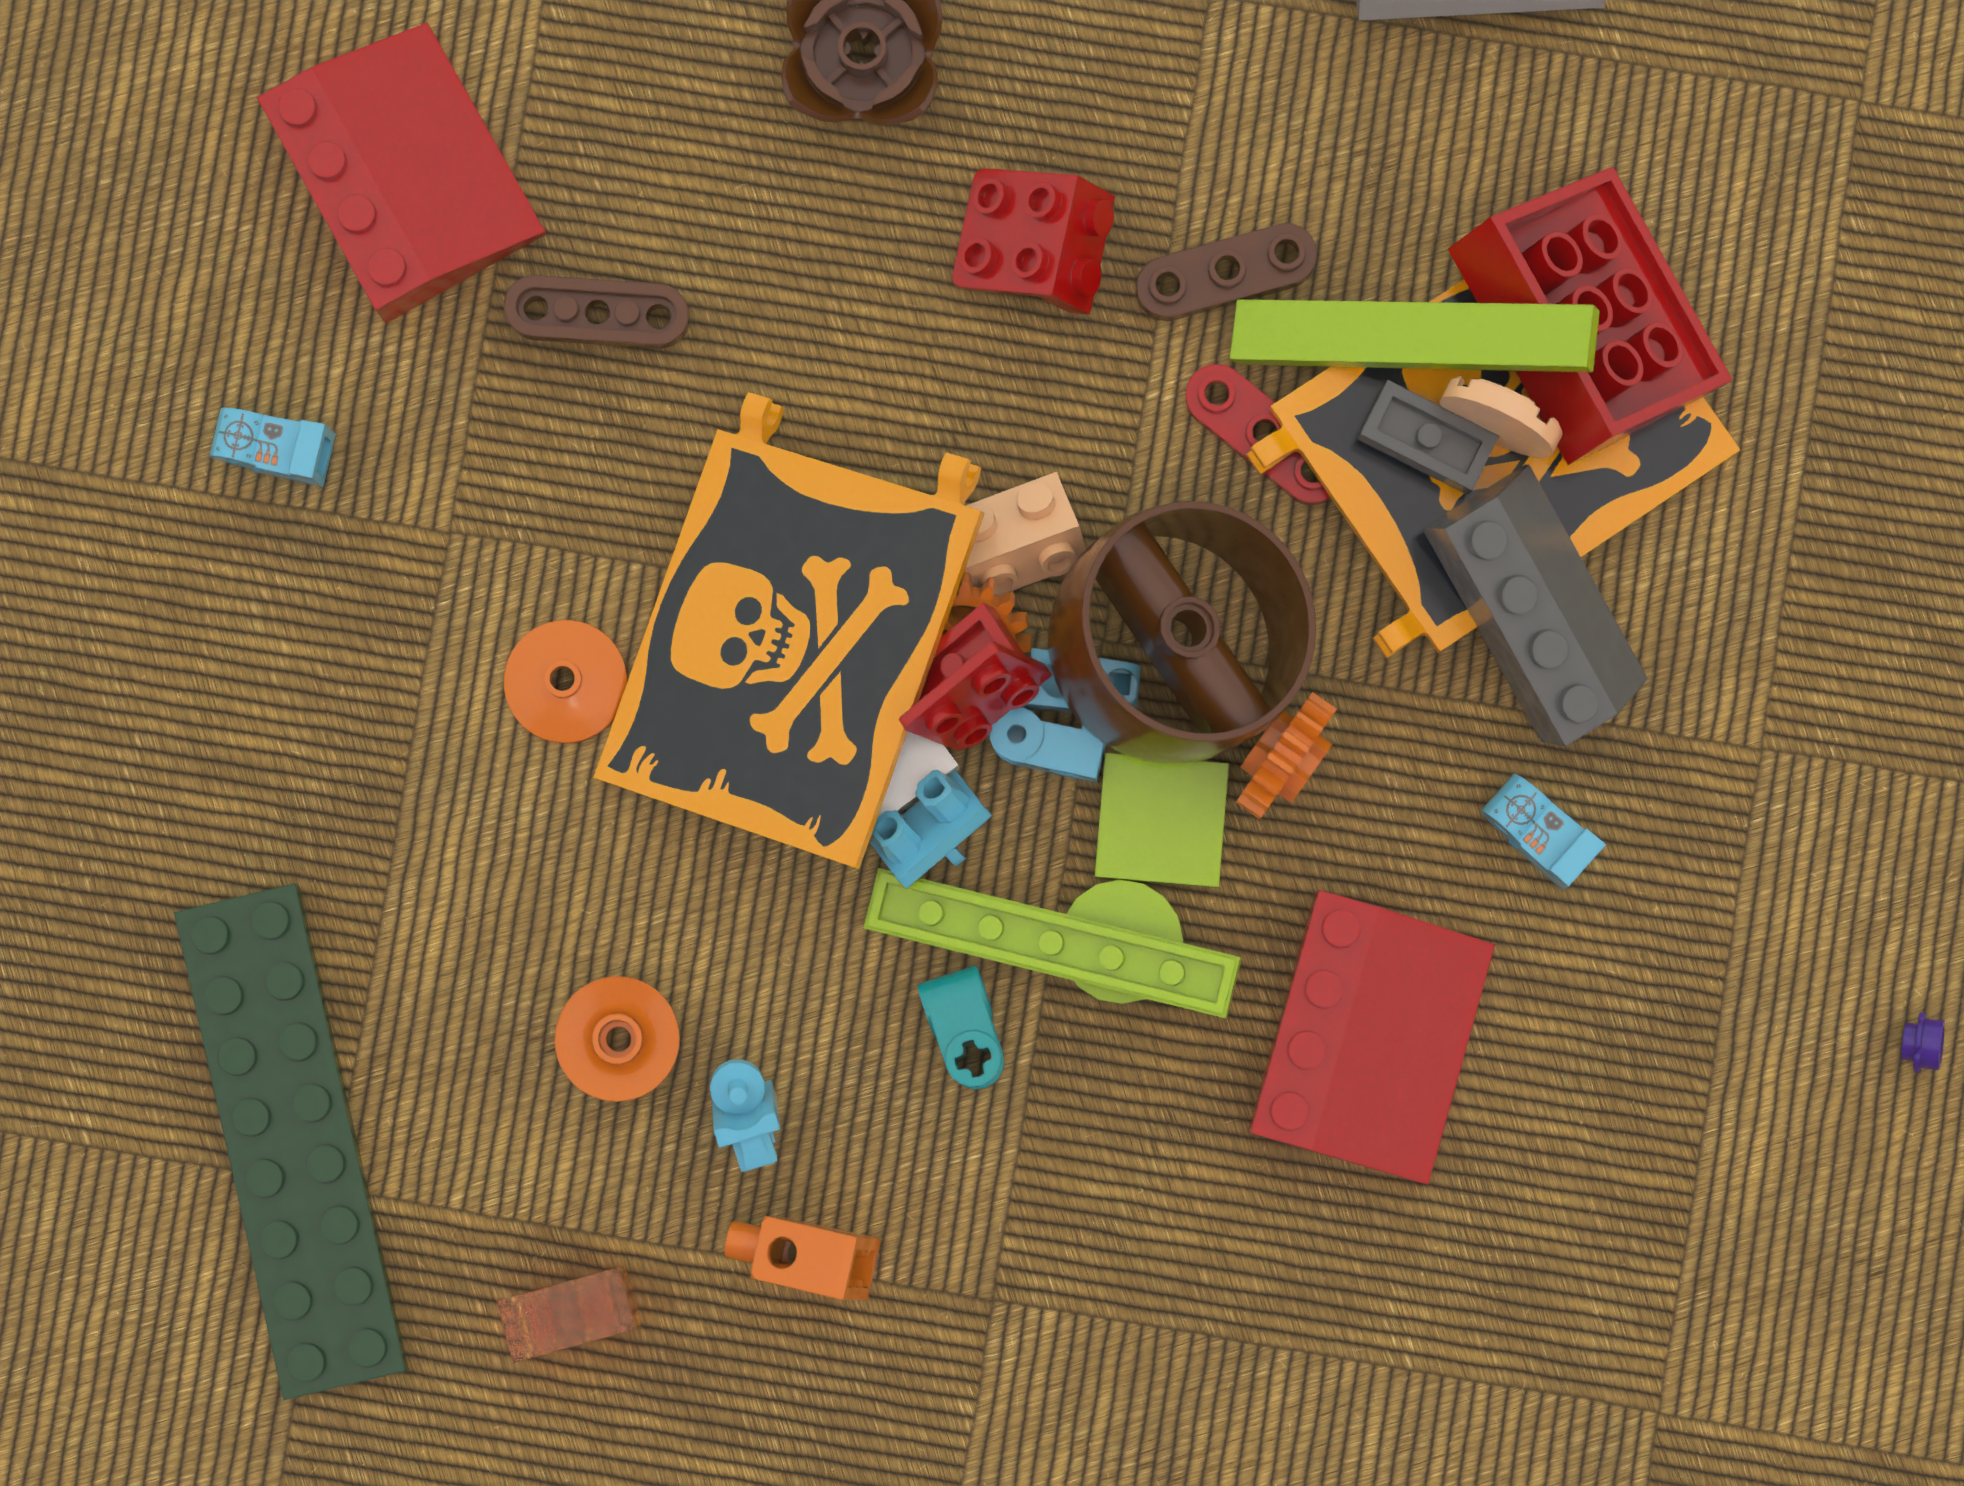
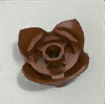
M787 0V25L793 38V49L783 62L781 79L784 95L790 106L798 112L819 121L864 120L881 126H893L908 122L926 112L938 87V71L932 61V54L942 28L943 13L940 0ZM857 40H860L864 46L869 41H873L877 44L873 50L875 59L868 63H863L862 60L859 63L851 61L853 53L850 45Z

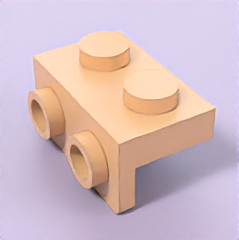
M1057 472L966 505L981 510L985 514L964 572L970 573L972 587L980 589L989 577L995 579L993 595L998 598L1010 591L1013 592L1016 589L1051 576H1060L1067 573L1076 559L1086 549L1079 524Z

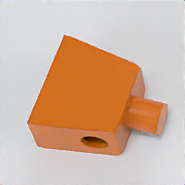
M764 1216L761 1226L734 1220L727 1233L724 1254L727 1258L753 1263L751 1278L840 1300H868L881 1239L785 1217ZM792 1243L795 1244L797 1249L796 1259L793 1264H791L788 1258V1250Z

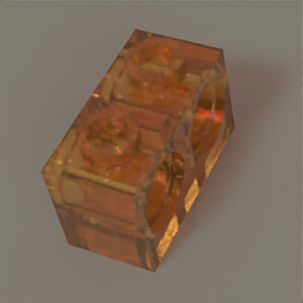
M626 1265L496 1301L513 1363L642 1326Z

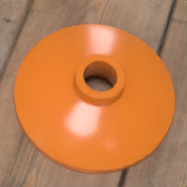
M573 620L548 622L527 633L512 650L504 672L505 697L514 717L525 729L535 736L555 743L581 742L605 730L614 721L628 682L623 657L611 639L597 628ZM562 668L572 670L575 678L573 685L565 691L555 689L552 684L554 673Z
M621 976L606 977L586 984L566 1002L556 1023L555 1050L563 1072L578 1089L600 1100L614 1102L629 1101L650 1093L667 1078L678 1056L680 1030L672 1007L655 988L634 978ZM623 1027L630 1033L631 1042L627 1049L617 1052L610 1047L608 1036L613 1029Z

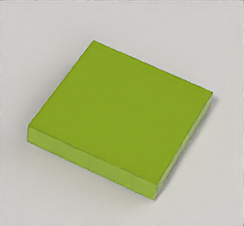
M1105 753L1094 878L1219 888L1229 763L1207 761L1157 763L1124 754Z

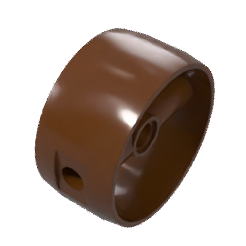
M1203 501L1173 502L1148 508L1125 518L1089 545L1076 559L1066 574L1052 606L1048 629V652L1054 679L1064 701L1078 721L1096 738L1116 751L1144 761L1157 763L1194 762L1213 758L1232 750L1264 731L1286 710L1300 690L1312 663L1316 643V614L1311 591L1301 567L1285 544L1267 527L1247 514L1220 504ZM1154 537L1181 539L1209 550L1228 563L1248 585L1262 611L1269 640L1268 672L1261 694L1220 635V620L1216 611L1206 601L1194 597ZM1095 579L1200 733L1177 730L1154 721L1132 706L1112 684L1097 656L1090 627V602ZM1172 620H1177L1187 626L1191 633L1192 642L1190 646L1179 644L1174 639L1171 632Z

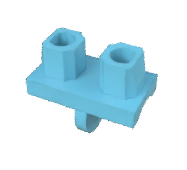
M933 770L917 784L915 795L919 798L918 802L902 815L896 810H886L877 818L872 832L874 839L870 843L896 879L906 889L945 856L956 867L966 860V857L957 845L992 816L956 770L948 776L939 770Z
M742 1059L728 1060L718 1066L713 1072L710 1081L713 1129L719 1148L730 1144L733 1145L740 1170L744 1172L778 1161L774 1147L776 1142L774 1131L780 1130L777 1096L772 1080L764 1081L759 1068L754 1064Z

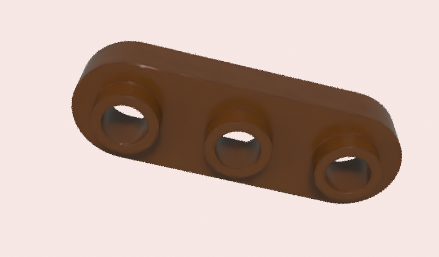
M1283 223L1161 256L1148 262L1141 270L1136 287L1137 299L1141 308L1152 318L1161 321H1173L1235 304L1237 299L1250 300L1294 288L1304 283L1312 274L1317 260L1316 244L1312 236L1302 227ZM1282 244L1292 245L1297 250L1298 258L1292 263H1282L1276 258L1275 249ZM1224 260L1232 261L1237 265L1239 273L1233 279H1222L1215 271L1216 265ZM1162 277H1172L1178 282L1179 290L1172 296H1164L1156 289L1157 281Z
M530 275L517 280L509 288L504 299V312L509 324L516 333L530 340L663 349L677 344L685 336L690 325V312L684 297L675 288L659 283ZM536 300L546 302L548 304V312L542 319L532 320L527 317L526 311L530 303ZM598 304L607 306L609 308V317L605 322L593 324L588 321L587 315L591 307ZM662 308L669 311L671 319L665 327L654 328L649 324V316L654 310Z

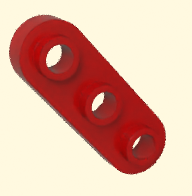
M1211 364L1204 366L1190 378L1186 388L1185 400L1191 416L1252 465L1246 454L1258 442L1253 436L1254 427L1260 423H1269L1276 431L1281 429L1279 422L1269 409L1276 402L1236 370L1226 365ZM1213 384L1224 386L1228 391V399L1220 405L1209 403L1205 398V391L1209 386ZM1299 452L1291 453L1277 465L1263 473L1265 477L1299 503L1318 505L1331 499L1319 481L1308 482L1303 478L1301 467L1306 461Z

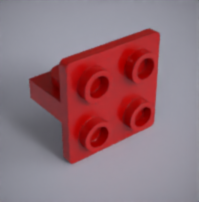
M981 603L941 637L920 699L899 718V722L905 731L960 751L965 748H971L985 740L992 731L991 725L996 723L1010 710L1021 708L1031 702L1037 696L1039 686L1048 680L1052 673L1045 663L1024 654L994 607Z

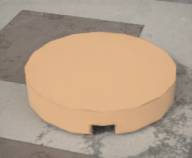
M1461 376L1452 378L1439 401L1441 407L1499 435L1495 445L1536 458H1549L1554 453L1563 435L1561 427L1554 417L1549 418L1547 424L1538 419L1537 416L1540 408L1535 406V403L1509 388L1484 379H1471L1468 387L1463 386L1465 381Z

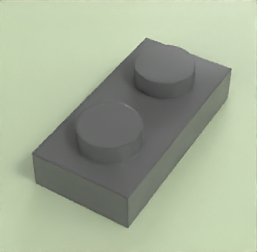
M1387 380L1357 439L1469 495L1473 491L1499 435Z

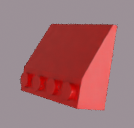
M428 22L310 67L257 97L374 309L385 323L394 320L546 235L544 228Z
M1613 166L1493 215L1448 248L1477 303L1594 305L1600 311L1593 372L1515 371L1535 406L1540 408L1539 415L1543 422L1547 424L1549 418L1553 417L1558 421L1563 435L1557 447L1567 465L1611 446L1733 381Z
M1318 890L1314 893L1247 1133L1428 1185L1495 944L1326 891Z

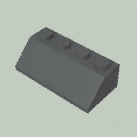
M1530 465L1522 466L1422 528L1541 742L1566 747L1617 715L1648 679Z

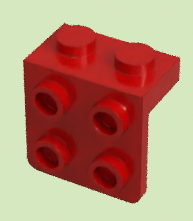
M980 169L976 172L972 181L952 274L953 283L964 290L1036 296L1069 313L1090 315L1094 294L1099 289L1101 282L1100 266L1106 237L1113 226L1115 196L1079 175Z

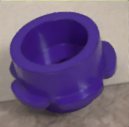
M1920 1012L1918 1024L1905 1023L1902 1040V1060L1913 1061L1914 1072L1921 1073L1922 1068L1940 1070L1944 1046L1945 1020L1926 1018V1012Z

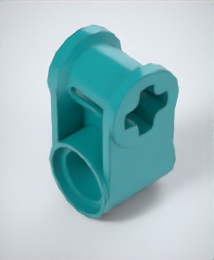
M977 965L917 984L928 1023L934 1037L937 1038L946 1068L951 1077L962 1086L974 1090L984 1089L994 1084L1002 1075L1005 1064L1004 1055L992 1020L994 1018L993 1011ZM970 1044H975L981 1052H991L992 1059L983 1063L984 1074L979 1077H975L969 1069L959 1068L958 1061L967 1057L966 1047Z

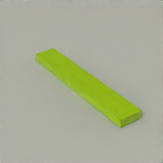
M1237 299L1230 360L1237 365L1593 372L1600 311L1594 305Z
M878 868L863 927L864 929L1226 1019L1228 1018L1242 957L922 878L916 880L906 889L891 871Z

